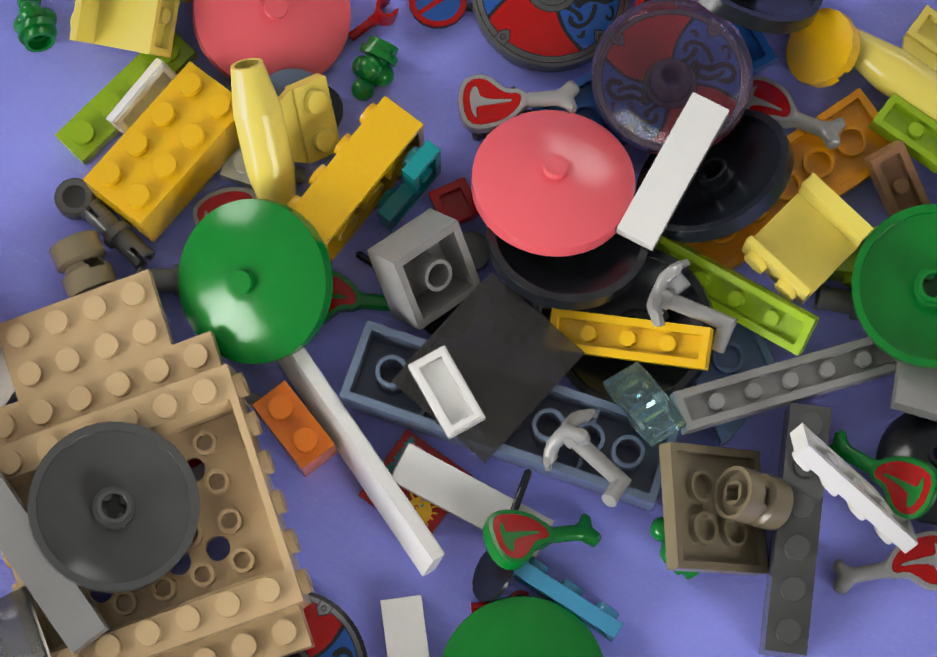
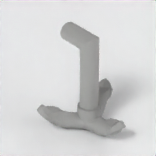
M688 259L669 265L659 274L647 301L646 307L651 322L656 327L664 326L665 321L669 319L667 309L712 326L716 330L713 335L711 349L724 354L738 319L674 294L675 291L668 289V287L676 277H679L682 269L690 265Z
M583 409L569 414L546 442L543 454L545 471L552 472V464L558 458V451L565 444L569 449L572 448L610 482L601 500L605 505L615 507L632 479L590 442L589 433L585 429L578 428L579 425L586 424L591 418L598 417L596 409Z

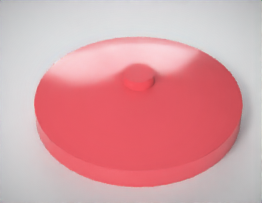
M192 0V23L195 36L204 55L221 74L230 80V66L237 61L247 58H261L269 76L274 72L288 68L302 69L312 74H323L336 61L347 41L351 23L350 0Z
M539 110L512 117L498 125L487 135L474 158L471 192L480 217L502 240L532 254L563 257L595 249L616 234V229L634 198L635 172L630 157L623 145L602 125L575 113L559 110Z

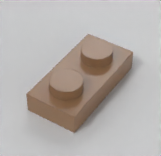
M895 140L863 159L888 217L913 206L931 204L903 141Z

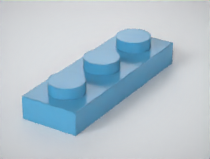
M531 557L529 562L523 567L514 570L512 576L514 580L545 600L566 608L575 614L587 627L610 642H613L623 626V623L617 620L620 614L601 601H598L596 606L581 597L584 591L565 578L559 583L547 575L549 568L539 560Z

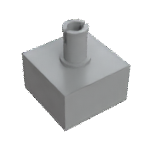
M431 208L367 250L392 316L418 330L423 329L483 288L458 220Z

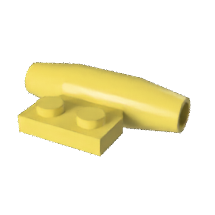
M928 5L925 6L904 35L902 48L859 29L860 52L853 68L875 89L890 98L894 92L937 122V11Z
M261 58L243 59L233 63L230 66L233 117L247 176L257 199H268L287 205L296 196L294 162L311 164L332 155L340 141L327 78L319 73L313 74L285 86V90L277 96L263 60Z

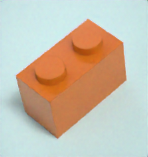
M285 380L252 404L259 419L304 477H307L338 453L335 443Z

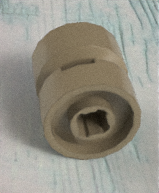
M95 230L82 231L67 236L56 242L49 250L58 273L65 274L62 284L68 298L118 280L110 261L103 260L107 253L99 233Z
M741 466L727 468L717 480L713 493L715 509L722 518L771 531L780 528L788 520L794 503L793 491L786 480Z

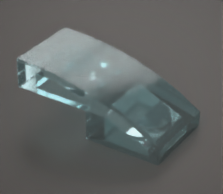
M638 362L603 382L608 396L627 414L631 426L651 447L687 426L684 418L669 397Z

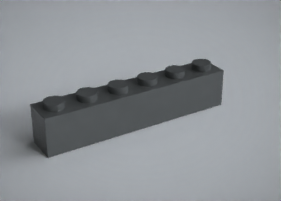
M790 403L784 412L778 477L783 478L790 484L794 503L788 520L780 528L772 530L768 562L769 574H767L759 655L773 657L807 656L824 486L816 473L812 470L809 472L804 471L792 456L794 448L790 432L803 423L828 445L832 408Z

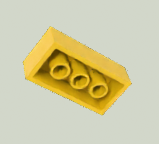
M189 61L84 177L83 181L95 197L99 198L104 205L122 219L127 220L136 230L154 243L239 148L240 142L233 117L232 92Z
M386 96L378 104L373 102L364 110L359 119L361 125L353 135L347 133L341 138L334 149L335 157L327 166L321 164L313 172L308 181L311 186L302 197L296 195L287 204V206L302 214L317 230L327 248L331 263L375 210L385 192L393 188L402 177V169L404 167L401 163L408 152L415 146L420 149L424 144L423 123Z

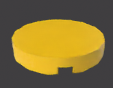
M830 8L819 9L813 22L808 27L790 34L786 45V62L790 73L808 86L816 88L833 86L840 81L838 78L844 72L849 73L856 63L860 52V33L858 28L854 26L846 14Z

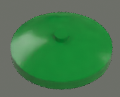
M242 199L226 203L214 209L191 232L182 251L179 263L178 289L184 314L197 336L211 331L215 335L220 354L224 358L245 364H262L279 361L297 353L318 333L331 304L333 274L330 257L322 238L302 214L277 201Z
M923 204L901 210L879 224L860 248L853 267L851 281L854 310L861 327L870 340L890 357L904 364L924 369H937V204Z
M517 596L490 602L472 612L453 632L445 646L442 657H603L591 631L575 614L545 599Z

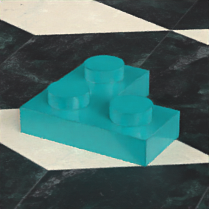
M429 140L420 149L415 146L408 152L401 163L404 167L402 169L403 182L396 190L392 188L387 190L377 204L379 208L377 212L378 222L390 232L393 231L441 174V149Z

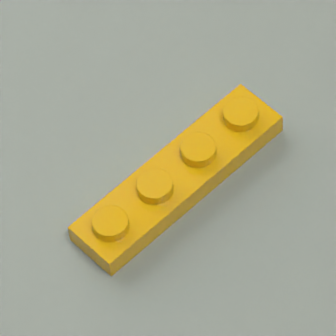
M552 308L545 348L551 351L708 371L714 329L665 322V325L662 327H656L651 320Z

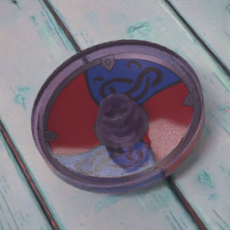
M651 0L627 10L616 18L604 32L598 42L592 61L591 88L600 116L612 132L621 140L638 150L658 155L693 92L729 109V114L711 145L712 147L728 136L737 126L746 111L753 87L752 60L748 47L739 31L731 22L692 0Z

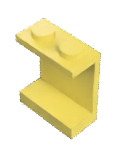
M75 0L74 12L70 18L71 31L69 40L171 58L180 0Z
M813 172L802 183L798 193L755 236L750 235L745 240L741 251L745 254L744 260L754 271L759 274L765 272L775 282L774 288L783 298L790 302L795 300L802 306L865 242L874 228Z

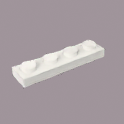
M801 423L790 432L794 448L792 456L796 463L804 471L809 472L812 470L816 473L824 488L832 496L836 497L839 494L844 498L851 512L859 520L867 519L871 522L878 536L886 544L894 543L905 554L918 544L911 520L896 515L889 507L887 499L808 427Z

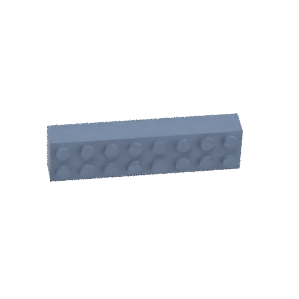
M366 320L339 394V399L345 407L603 495L610 482L572 448L569 449L565 444L558 451V458L552 464V472L545 471L543 454L547 440L560 427L569 414L583 409H596L598 417L591 418L586 424L579 425L578 428L585 429L589 433L590 442L632 479L619 501L652 511L661 487L659 444L676 442L680 430L679 425L446 347L486 417L484 421L448 439L408 369L409 364L443 345Z

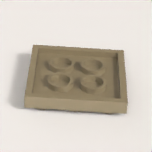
M679 442L659 444L667 570L752 576L769 574L765 529L722 518L715 509L713 499L715 484L727 468L741 466L761 473L760 452Z

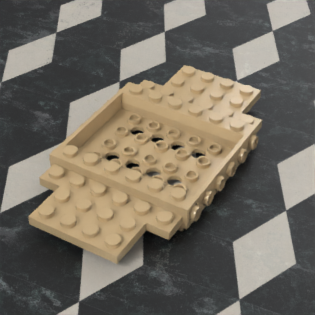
M148 269L0 323V343L18 400L0 407V471L27 509L29 489L33 476L48 451L68 434L96 423L126 422L143 426L171 442L187 462L192 459H199L205 466L204 476L196 482L199 491L200 513L196 533L186 551L191 559L188 571L181 575L173 574L170 571L145 588L112 593L110 599L103 603L96 602L91 596V590L83 588L110 629L78 654L71 653L1 551L6 566L12 568L16 583L12 585L14 598L18 606L24 608L28 623L24 624L26 639L32 648H36L38 657H287L315 647L303 611L306 606L311 605L308 594L314 592L313 584L307 569H300L295 555L301 552L300 544L294 529L290 528L287 530L282 515L288 512L287 504L280 489L274 490L270 474L275 473V468L268 450L262 451L257 436L263 433L259 418L254 410L250 412L248 410L245 397L250 395L247 381L242 372L237 373L230 365L223 363L214 333L209 331L174 344L152 272ZM216 537H224L230 544L228 556L220 561L212 560L207 552L209 542Z

